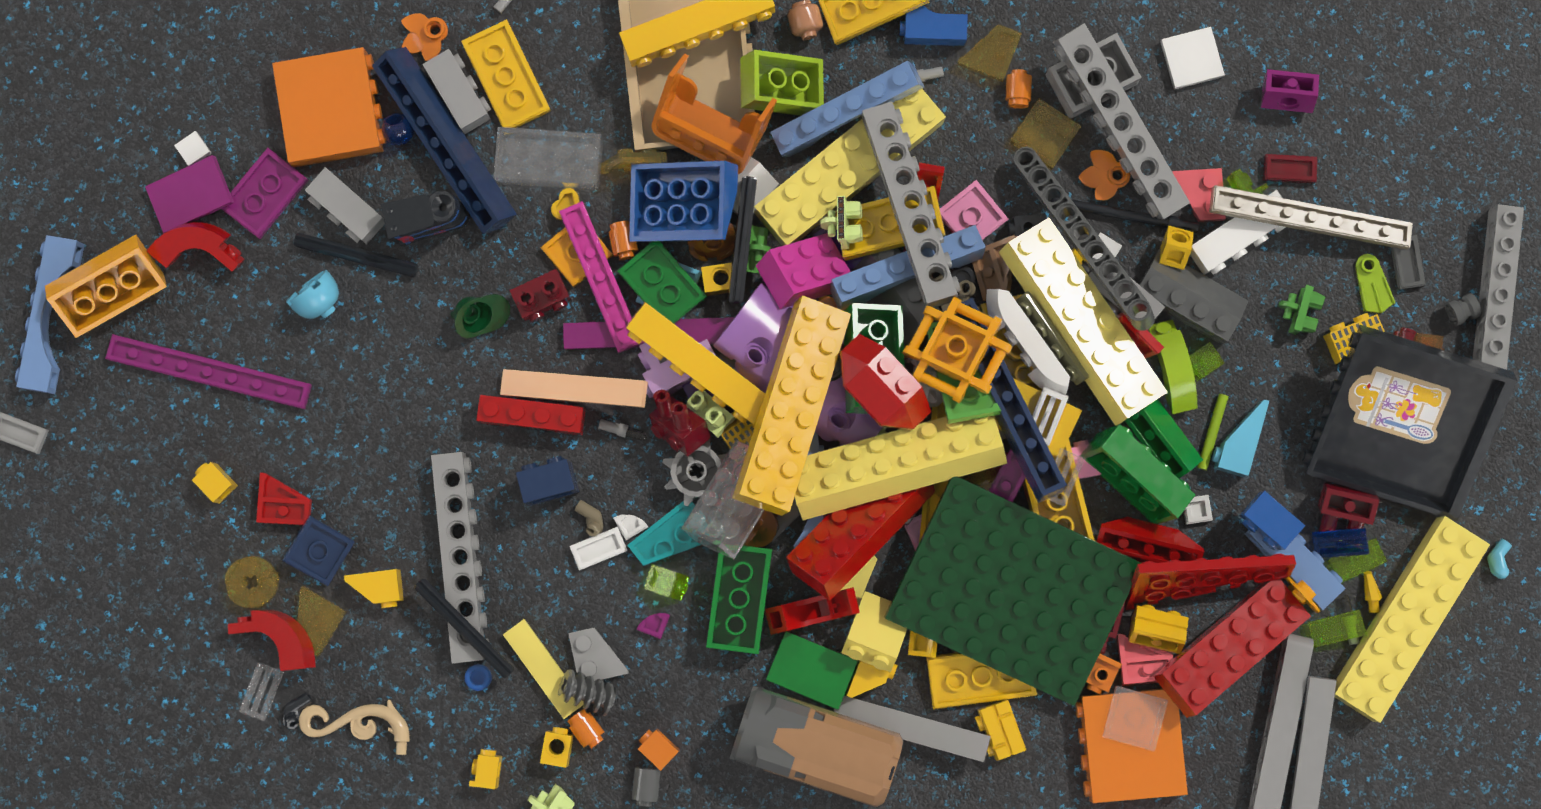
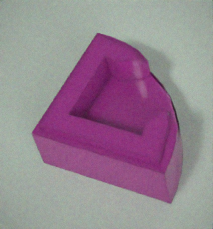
M652 614L646 617L636 630L661 639L670 614Z

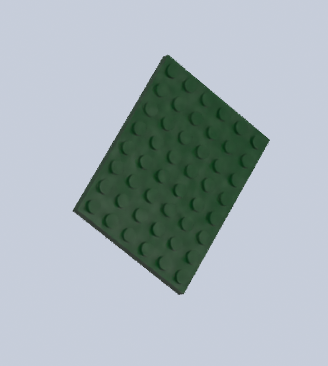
M956 476L948 481L884 618L1075 706L1132 587L1131 580L1137 564H1141V562Z

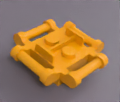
M956 297L952 299L949 307L944 312L931 306H926L923 312L924 317L910 344L906 345L902 352L905 356L920 361L913 377L918 383L922 382L953 397L952 400L961 403L969 385L984 394H989L992 388L990 384L1005 355H1008L1012 349L1010 344L994 337L1003 319L997 316L994 318L963 304L962 300ZM959 313L961 315H964L978 323L987 326L988 329L985 330L973 323H970L956 316L955 314ZM933 321H939L924 351H920L919 348ZM989 346H991L996 351L982 378L978 379L974 375ZM930 366L934 370L961 382L958 387H955L926 373V369Z

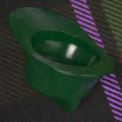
M490 294L478 298L473 296L465 297L451 311V317L455 320L456 332L461 337L472 338L501 328L509 318L510 305L503 296L498 294Z

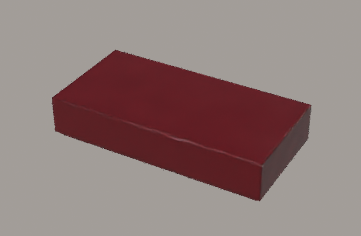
M1265 154L1263 181L1315 184L1317 182V157Z

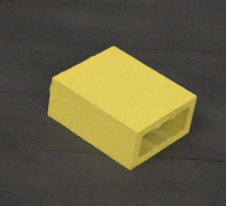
M864 592L858 606L860 613L854 616L841 652L842 654L854 660H860L873 665L877 669L891 672L907 628L884 618L891 601L872 593Z

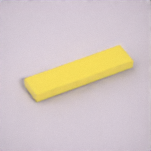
M525 619L503 634L563 719L583 706L582 700L577 706H574V697H571L565 703L564 694L558 695L564 672Z

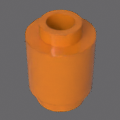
M1012 70L1011 74L1006 75V101H1008V107L1015 109L1027 108L1031 101L1032 76L1027 74L1026 70Z
M620 221L611 224L608 233L613 256L619 257V260L632 259L635 257L634 253H637L639 250L637 242H629L630 221Z
M582 709L567 721L571 726L569 729L583 748L588 745L592 749L604 740L601 736L604 730L590 712L587 713L585 709Z

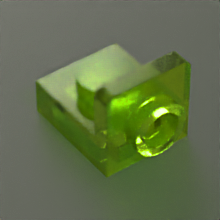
M1240 168L1226 178L1232 189L1263 194L1269 188L1265 183L1253 190L1251 178L1246 172L1243 173Z
M1211 342L1189 356L1194 377L1197 381L1225 364Z
M651 564L643 589L681 601L688 589L689 576Z

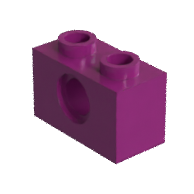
M1267 69L1262 86L1261 108L1313 113L1318 98L1319 75Z

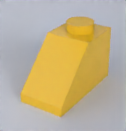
M399 569L344 576L345 582L373 604H381V608L397 607V601H404L401 570Z
M859 661L846 696L853 698L885 684L887 678L892 680L898 665L894 664L891 672Z

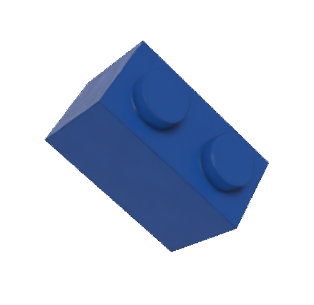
M1266 491L1259 492L1239 515L1244 520L1242 524L1253 533L1259 532L1264 537L1262 541L1272 550H1276V548L1278 550H1285L1305 527L1300 520Z

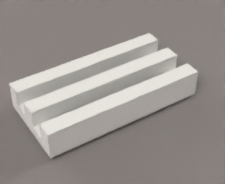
M1043 387L1032 415L1036 423L1046 395L1051 396L1038 428L1041 435L1056 398L1061 400L1047 437L1044 438L1049 446L1069 396Z

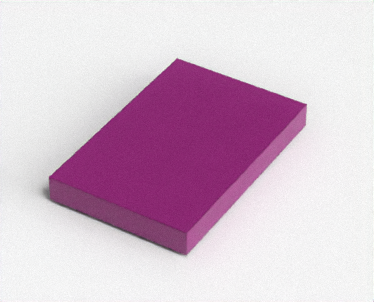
M267 147L230 192L234 203L222 208V210L257 238L261 239L309 180Z
M213 155L145 186L163 233L181 224L199 220L234 203L216 156Z

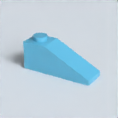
M1268 400L1260 401L1225 438L1220 447L1216 446L1212 456V461L1215 462L1214 469L1240 477L1249 476L1267 412Z

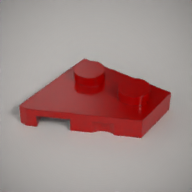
M260 472L256 522L303 525L308 516H311L312 499L267 473Z

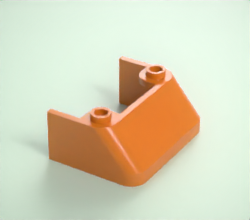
M684 53L667 77L651 124L652 131L657 137L704 161H727L737 164L738 174H740L747 166L762 138L777 100L772 98L762 114L756 112L746 113L741 122L695 100L698 88L691 79L683 76L689 55Z

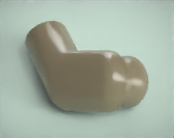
M580 500L574 511L586 517L587 534L591 537L601 534L604 527L601 512Z

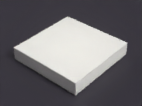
M1211 27L1165 38L1160 41L1174 90L1224 77L1225 74Z

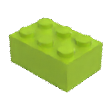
M753 50L740 58L741 108L764 111L771 99L774 98L777 102L773 112L802 116L824 104L823 59Z

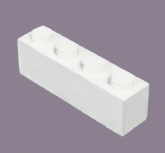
M1277 190L1269 194V196L1282 198ZM1234 217L1193 244L1190 256L1203 275L1210 271L1214 275L1226 267L1225 261L1231 257L1236 261L1248 253L1245 249L1252 243L1257 247L1269 239L1266 234L1274 229L1278 233L1286 227Z

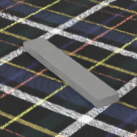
M1308 676L1289 809H1318L1337 682L1335 679Z
M848 696L844 697L839 710L834 708L836 713L900 733L903 740L981 762L985 761L991 736Z

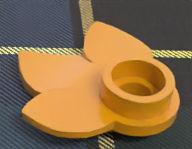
M1290 577L1284 578L1290 584L1288 589L1302 605L1307 604L1316 613L1320 612V609L1312 600L1316 596L1315 592L1303 580L1296 583Z

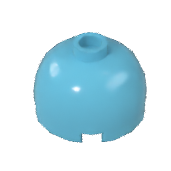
M325 270L302 285L303 288L299 290V295L295 291L286 301L299 316L314 319L321 315L323 318H326L335 311L333 305L338 300V285L331 274Z

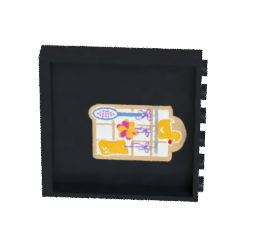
M1359 325L1357 332L1353 331L1350 336L1348 346L1351 348L1348 355H1344L1341 359L1338 380L1334 379L1329 392L1331 394L1329 403L1325 402L1322 407L1320 426H1315L1311 435L1312 446L1304 452L1302 464H1304L1305 472L1320 479L1436 515L1446 516L1457 521L1518 380L1513 371Z

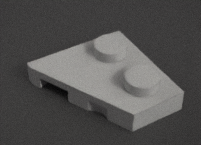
M595 628L568 633L577 673H583L585 678L592 676L594 681L629 674L628 668L621 662Z

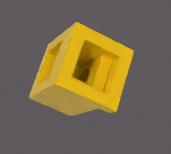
M480 750L478 759L473 760L472 775L476 776L475 779L469 781V786L489 789L498 788L502 756L496 755V750Z

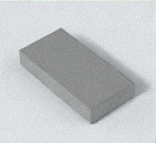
M0 412V440L40 454L49 430Z

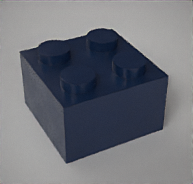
M562 456L547 459L546 465L539 466L536 463L522 466V471L516 472L523 503L531 506L579 493L572 462L562 458Z

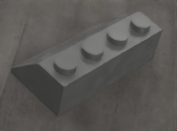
M898 248L867 255L852 271L900 254L901 252ZM916 278L894 286L868 301L869 304L903 306L904 348L910 344L924 317L925 305ZM927 334L920 347L928 343Z
M1159 249L1140 280L1139 285L1165 306L1162 311L1221 345L1227 343L1243 316L1248 300L1188 265L1182 270L1159 264Z

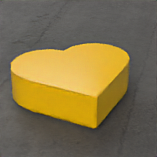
M563 189L559 194V200L552 204L551 212L556 219L562 220L559 213L560 210L580 202L579 196L574 189Z

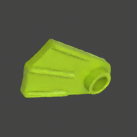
M1371 254L1360 256L1356 261L1355 268L1363 311L1381 314L1388 307L1395 304L1394 297L1378 259ZM1365 261L1371 262V270L1364 267Z

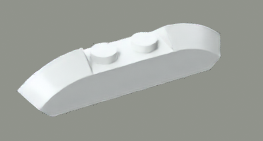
M987 289L986 304L990 317L994 318L997 316L1003 319L999 330L1006 329L1005 337L1012 346L1017 345L1021 350L1020 358L1027 367H1033L1034 370L1028 374L1030 379L1041 389L1047 387L1050 390L1066 395L1070 376L1013 296L1006 290Z

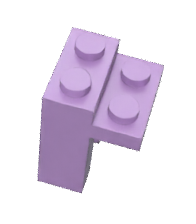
M707 339L700 342L702 346L715 355ZM647 343L639 346L642 352L638 356L646 369V372L642 375L645 378L644 381L648 382L647 395L649 398H652L654 393L661 389L666 390L671 395L682 389V385L693 380L686 373L681 377L669 367L672 362L669 360L660 364L658 358L648 351L651 346Z

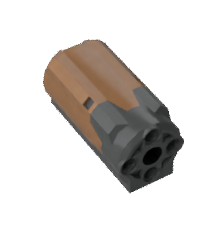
M753 685L730 759L873 807H878L885 802L902 750L903 739L900 733Z

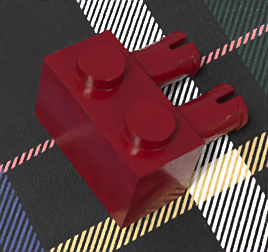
M557 269L509 290L524 321L530 320V322L542 319L545 316L544 313L551 309L555 312L567 307V302L572 300Z
M661 389L654 393L653 398L657 409L650 413L649 417L652 424L651 430L657 438L665 439L675 451L680 450L686 456L692 454L711 438L706 420L687 408L683 402L670 397L669 392H666V390Z
M1324 482L1318 503V508L1323 513L1317 535L1322 538L1327 536V539H1334L1338 518L1349 519L1343 541L1351 544L1352 541L1353 545H1360L1364 524L1373 525L1380 501L1378 496Z

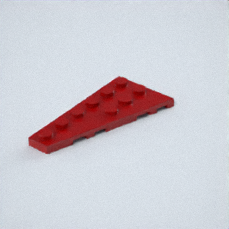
M1274 554L1266 557L1250 555L1245 558L1222 557L1214 560L1198 558L1193 561H1180L1175 559L1162 563L1146 561L1137 564L1131 580L1132 587L1125 601V610L1134 609L1135 603L1148 601V605L1158 604L1159 600L1170 596L1174 600L1213 593L1216 592L1215 587L1230 584L1231 589L1241 587L1240 584L1248 580L1262 583L1291 576L1296 566L1294 555Z

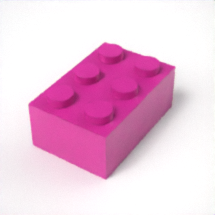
M828 233L770 249L756 265L780 309L793 306L794 302L802 295L816 299L831 294V280L851 272L832 238L828 236Z

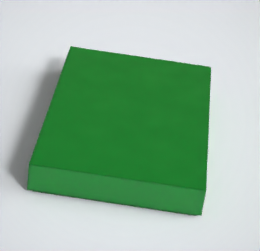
M660 241L651 242L617 271L643 302H646L673 324L680 321L707 298V295Z
M786 631L766 680L839 710L859 661Z

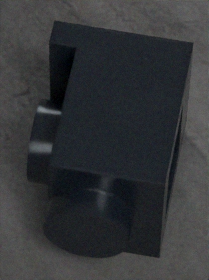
M1046 213L1014 216L1012 223H1008L1009 237L1012 235L1018 237L1026 232L1023 228L1025 224H1030L1033 228L1046 220Z

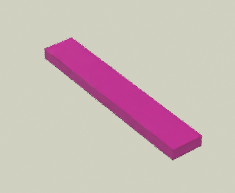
M583 201L560 210L561 218L618 353L638 346L637 342L627 336L630 330L626 326L632 317Z

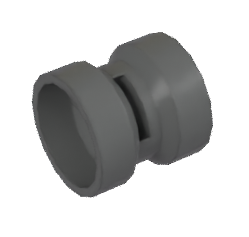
M1472 293L1464 295L1461 301L1452 300L1445 304L1446 313L1451 323L1456 327L1464 324L1468 318L1474 320L1482 315L1480 304Z

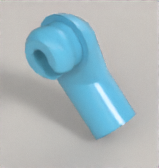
M1500 539L1487 557L1490 571L1498 579H1504L1509 575V569L1507 568L1504 556L1512 545L1504 539Z

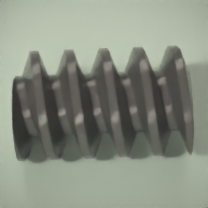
M568 669L561 680L558 695L564 694L565 703L571 697H574V706H577L582 700L583 709L585 710L590 704H593L594 713L600 707H603L602 715L606 716L615 702L617 687H613V684L610 682L604 684L601 679H597L594 682L592 676L585 678L583 673L578 672L575 675L574 670Z

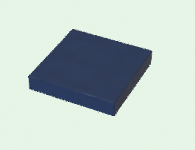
M309 515L282 558V561L328 586L355 541Z

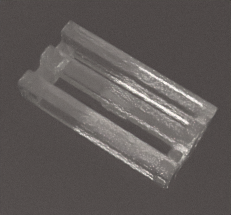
M1060 448L1055 459L1058 467L1063 456H1068L1061 473L1064 480L1074 459L1077 460V464L1062 498L1059 499L1057 498L1058 495L1048 500L1065 507L1086 458Z
M257 663L239 712L265 721L284 671ZM263 670H265V674L263 676L254 703L250 710L248 709V707L250 705L251 699L253 697L261 673ZM271 673H273L275 677L262 711L259 713L257 712Z

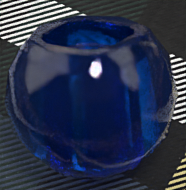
M395 113L389 115L382 124L384 138L393 145L406 144L413 137L414 129L404 114Z

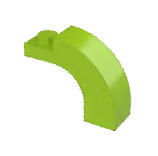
M1173 320L1153 324L1148 331L1164 346L1157 355L1162 369L1164 388L1167 391L1165 398L1172 414L1197 409L1194 373L1181 331L1176 329Z

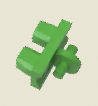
M752 225L747 272L760 275L756 265L765 253L771 249V247L766 246L767 228Z
M1306 285L1305 288H1301L1297 304L1295 303L1297 295L1293 293L1289 294L1288 301L1281 300L1278 307L1285 310L1284 319L1290 320L1292 312H1294L1289 333L1296 335L1300 332L1314 333L1316 331L1318 319L1306 316L1308 308L1321 310L1325 296L1314 292V287Z

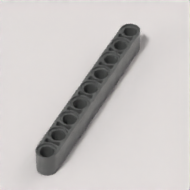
M1030 147L1018 149L1014 154V162L1021 177L1131 325L1140 331L1150 329L1155 322V317L1147 299L1035 150ZM1032 160L1030 164L1023 165L1024 162ZM1040 179H1046L1043 183H1036ZM1060 197L1058 201L1050 202L1052 198ZM1074 216L1073 219L1069 221H1064L1066 217ZM1081 235H1088L1086 239L1078 240ZM1097 253L1103 254L1098 259H1092V257ZM1110 273H1117L1112 279L1106 278ZM1125 292L1132 293L1128 298H1120ZM1139 312H1147L1142 318L1135 317Z

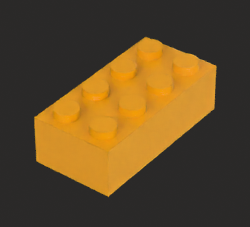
M137 235L130 237L45 285L46 299L75 338L167 287L164 273L152 256L146 252L147 249Z

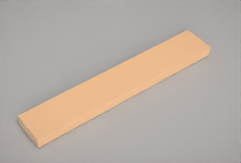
M503 369L500 395L645 408L648 382L643 380Z

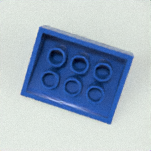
M727 161L631 164L629 242L725 240L737 195L738 165Z

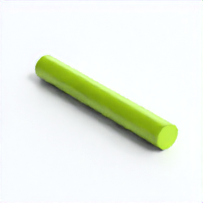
M1218 394L1200 455L1203 461L1197 465L1198 469L1205 471L1208 469L1229 396Z

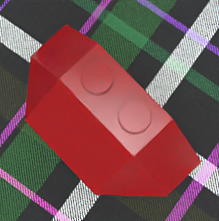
M858 334L840 351L843 387L879 426L913 430L932 412L923 387L886 347Z
M1130 517L1101 524L1096 542L1141 563L1146 561L1162 563L1175 559L1193 561L1202 558L1204 554V548L1180 530Z

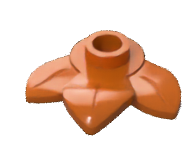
M421 13L406 16L401 20L404 27L410 32L405 38L402 47H406L411 54L422 52L425 61H429L440 53L441 42L448 34V27L444 20L437 17L429 19ZM434 27H439L440 32L436 35H433L431 33L432 29Z
M1094 150L1090 153L1093 166L1085 169L1078 178L1085 186L1095 188L1096 200H1108L1115 195L1118 188L1124 187L1129 182L1131 174L1124 171L1120 162L1116 161L1112 153ZM1119 172L1122 178L1120 180L1114 179L1113 173Z

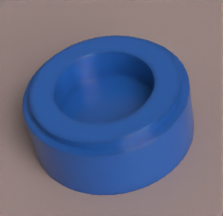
M482 664L471 666L465 673L467 686L475 691L486 689L492 681L491 671Z

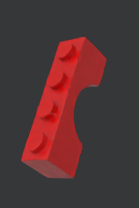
M480 395L476 421L483 424L528 427L558 433L583 435L586 410L578 406Z

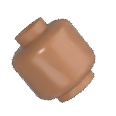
M810 0L800 1L791 5L792 9L787 13L791 33L794 36L802 37V40L817 37V32L823 28L819 7L811 3Z

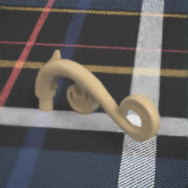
M387 700V706L369 704L354 708L320 730L313 729L310 722L313 716H320L324 722H328L329 715L324 708L319 705H310L303 709L299 716V727L308 737L328 735L351 722L350 727L353 736L361 740L372 738L377 730V726L372 719L368 720L366 726L362 724V719L368 716L382 718L392 727L388 728V731L394 735V741H397L396 754L406 755L409 729L406 721L395 709L391 700Z

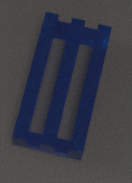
M1366 528L1312 532L1314 550L1322 558L1369 554Z

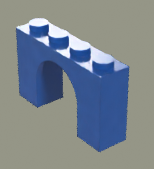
M923 5L905 14V21H900V36H904V44L965 46L967 41L968 14H940L930 11Z

